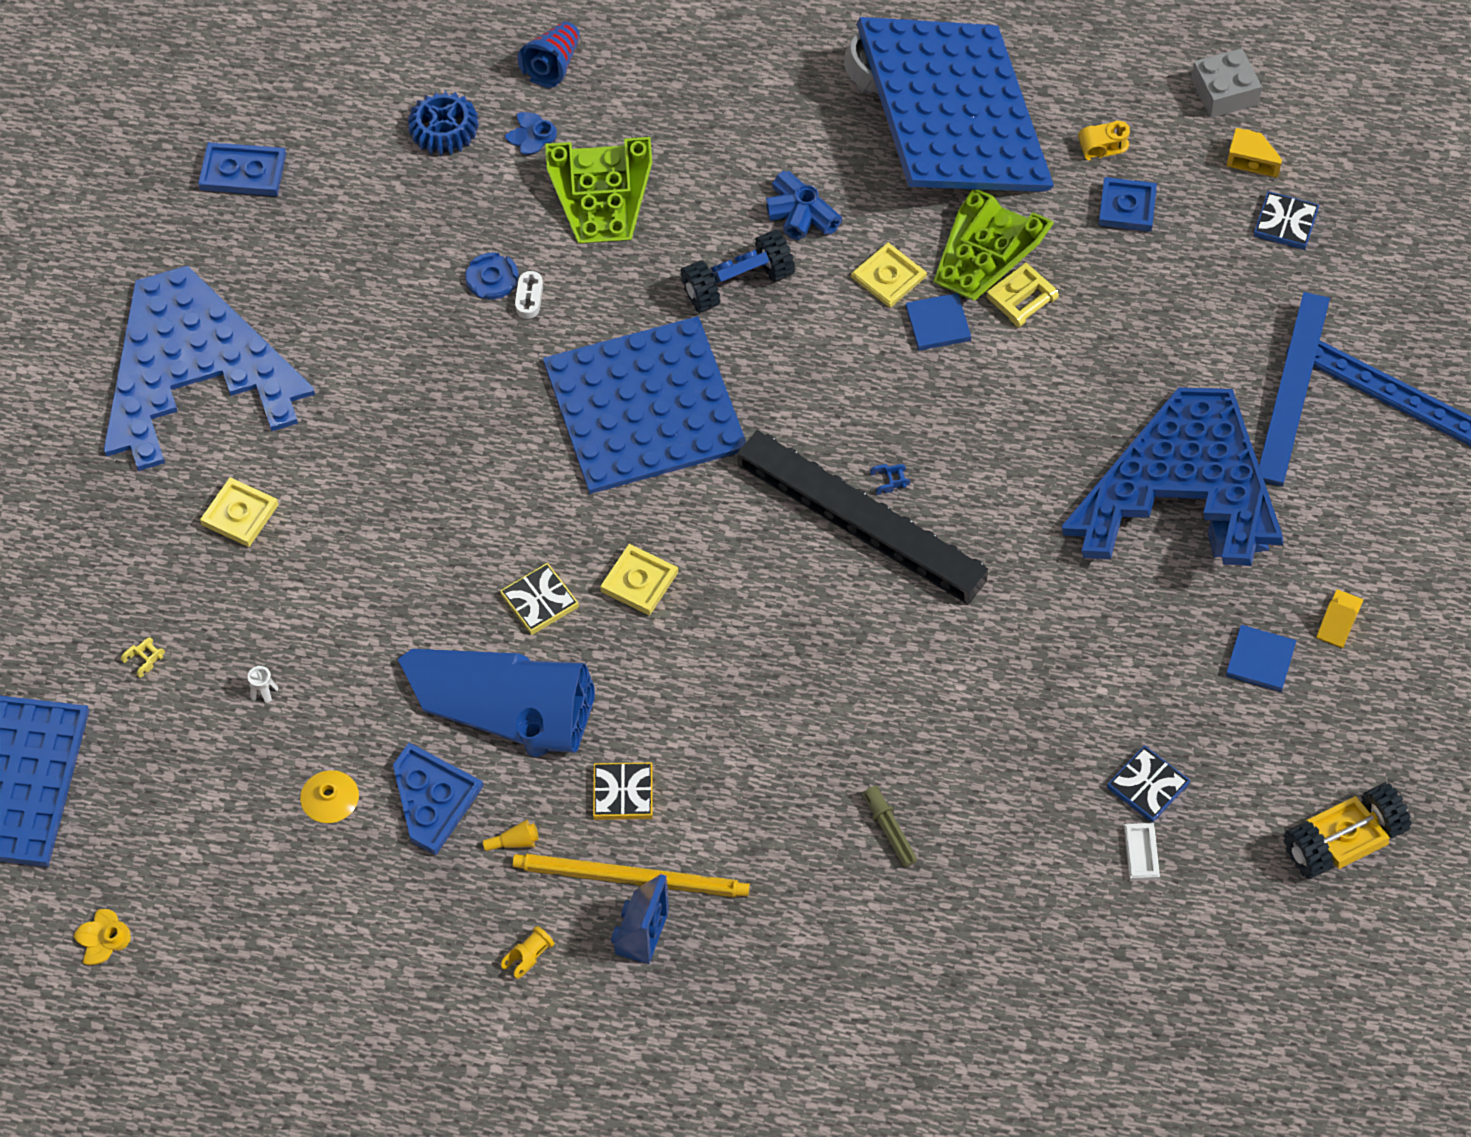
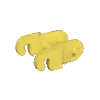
M152 638L144 639L137 647L131 646L121 656V660L124 663L128 661V656L132 658L135 654L140 655L146 661L137 671V675L140 678L144 676L143 672H149L153 668V663L159 658L162 659L165 653L164 649H157L152 645ZM147 648L153 653L149 658L143 653Z

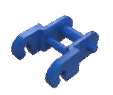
M882 464L870 469L871 476L876 475V471L879 474L885 473L890 484L877 487V495L882 494V491L890 493L894 491V488H906L907 485H910V480L905 479L903 471L906 470L904 464L889 467L887 464ZM897 473L899 480L893 481L891 474Z

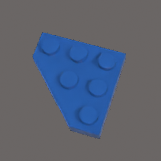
M408 743L394 762L393 768L411 843L437 855L484 787L483 781Z

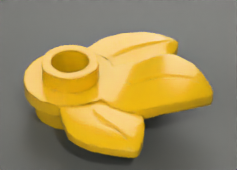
M99 909L95 913L94 922H86L78 927L74 933V938L78 943L87 947L83 964L96 965L107 961L113 951H120L126 948L130 942L131 935L128 926L118 920L115 912L110 909Z

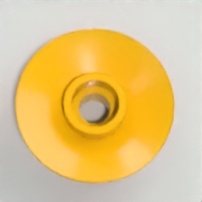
M335 770L323 771L312 776L303 786L300 795V802L304 812L311 819L321 823H334L345 819L354 811L359 799L358 787L349 775ZM328 789L334 791L329 796L323 794Z

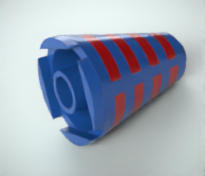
M561 22L526 43L520 49L517 56L518 65L523 75L527 72L531 77L529 81L546 88H553L561 83L580 39L577 27L570 22Z

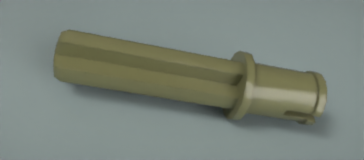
M879 786L868 788L865 790V793H862V797L873 813V821L879 822L903 867L906 868L917 862L916 855L892 814L894 808L888 806Z

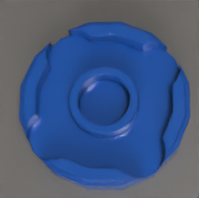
M494 252L481 254L469 263L470 266L465 272L466 284L472 294L488 300L500 299L510 294L517 286L519 279L517 265L513 260Z

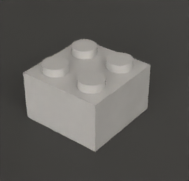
M1242 48L1194 61L1191 80L1210 118L1259 105L1262 86Z

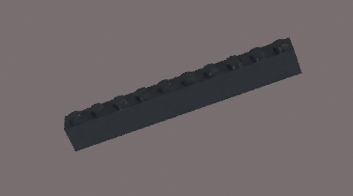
M756 430L738 451L739 467L963 603L969 605L987 582L988 568L980 560L968 557L955 545H948L933 532L925 531L915 525L910 518L898 515L885 503H878L863 490L855 489L848 485L840 476L828 473L818 463L810 462L800 456L795 449L787 448L778 443L773 436Z

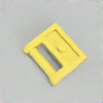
M1024 263L988 290L986 298L1000 309L1013 324L1020 328L1026 323V319L1049 301L1052 303L1058 299L1059 294L1029 264ZM1039 290L1042 292L1040 296L1020 311L1015 307L1035 291Z

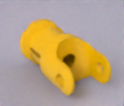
M539 926L532 929L533 933L522 944H517L501 961V968L506 970L515 960H522L514 970L515 978L523 977L537 963L536 959L547 948H551L555 944L552 938Z

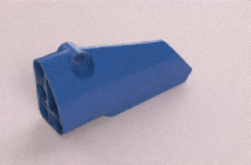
M411 649L398 658L424 712L523 744L527 754L533 757L542 756L548 751L576 753L578 751L595 699V687L585 663L531 661L528 657L517 653Z

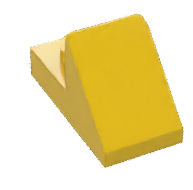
M1336 589L1316 638L1344 648L1364 599Z

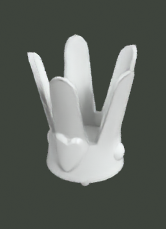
M256 666L249 671L250 698L255 701L257 690H259L265 703L270 702L272 698L269 685L275 691H278V686L270 678V671L264 666Z

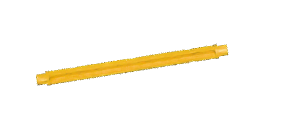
M528 853L526 855L514 854L513 858L514 868H522L524 871L559 874L562 876L625 884L630 883L641 886L658 875L663 874L667 876L668 889L696 893L702 892L734 898L736 896L748 897L750 890L749 883H741L733 879L704 877L701 875Z

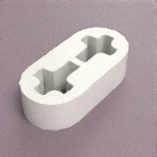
M527 271L518 280L515 307L518 316L524 319H531L540 311L543 281L541 275L537 272ZM529 281H534L535 283L532 285V291H528L527 288ZM531 299V306L529 307V309H524V306L526 305V300Z

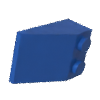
M658 875L634 890L631 900L626 899L621 912V917H624L621 926L615 927L611 938V943L615 947V954L650 964L669 913L666 875Z

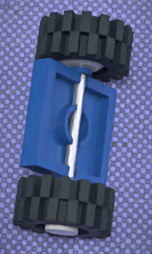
M775 229L756 237V250L734 257L736 263L729 260L708 269V265L703 260L681 268V281L685 292L688 294L687 297L691 300L695 310L701 313L720 305V293L716 283L762 265L773 282L793 275L796 270L794 268L795 262L792 260L794 259L793 254L790 253L791 249L787 246V241L783 238V234Z

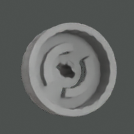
M857 33L843 58L845 70L849 77L857 84L856 88L861 93L879 94L860 34Z

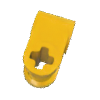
M1113 121L1102 125L1088 126L1080 130L1077 136L1085 159L1089 161L1093 157L1103 158L1124 153L1129 147L1127 138L1130 134V127L1123 121Z

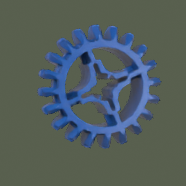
M446 90L442 95H438L435 91L432 97L425 94L424 101L417 100L416 107H411V115L408 118L409 134H411L414 143L419 144L421 150L428 148L430 155L435 149L438 150L440 156H442L443 150H448L452 156L453 148L462 152V144L470 146L471 139H475L476 131H478L479 127L478 115L472 102H467L465 96L459 97L456 92L448 95ZM459 117L463 119L460 125L457 124V118ZM426 120L430 121L427 128L423 126Z

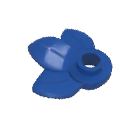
M521 112L517 113L520 127L505 134V139L509 143L520 147L521 154L530 155L540 151L545 144L552 143L557 137V129L550 121L542 120L538 114Z

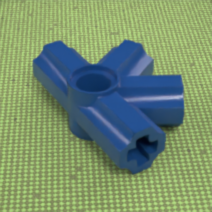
M783 170L772 182V189L779 196L766 198L768 216L770 221L787 218L783 232L791 239L800 240L805 238L811 223L824 234L830 235L842 223V216L819 197L818 190L811 185L802 183L790 171L785 172Z

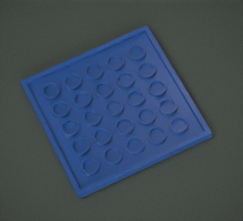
M699 316L543 358L544 366L589 494L738 454V451L746 443Z

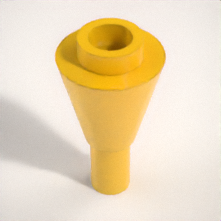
M528 819L501 833L500 836L483 840L485 851L501 847L535 848L534 841L539 840V835L535 823L530 824Z

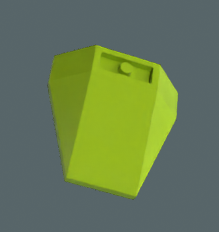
M651 137L625 138V146L572 149V142L545 144L547 172L578 244L632 240L652 167Z
M973 189L958 210L933 282L975 301L1035 249L1054 222L1034 212L1028 218L1001 207L994 196L978 189Z

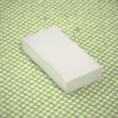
M1154 823L1124 824L1129 880H1159L1160 872Z

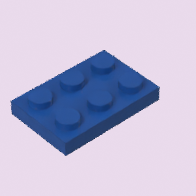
M208 142L198 183L199 189L202 191L278 196L286 159V150L279 147Z

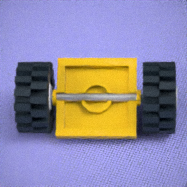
M1384 782L1364 792L1361 796L1363 800L1361 802L1354 796L1285 831L1283 834L1285 839L1283 841L1287 846L1285 848L1286 852L1290 854V859L1294 861L1296 868L1300 870V874L1305 876L1306 879H1312L1332 869L1333 863L1339 870L1389 845L1390 839L1410 830L1412 822L1409 818L1411 816L1406 811L1408 809L1407 805L1402 802L1403 797L1401 795L1398 796V790L1395 787L1392 788L1390 783Z

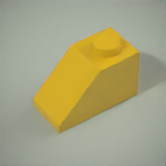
M1236 128L1229 151L1227 166L1278 178L1282 159L1263 134L1248 129Z

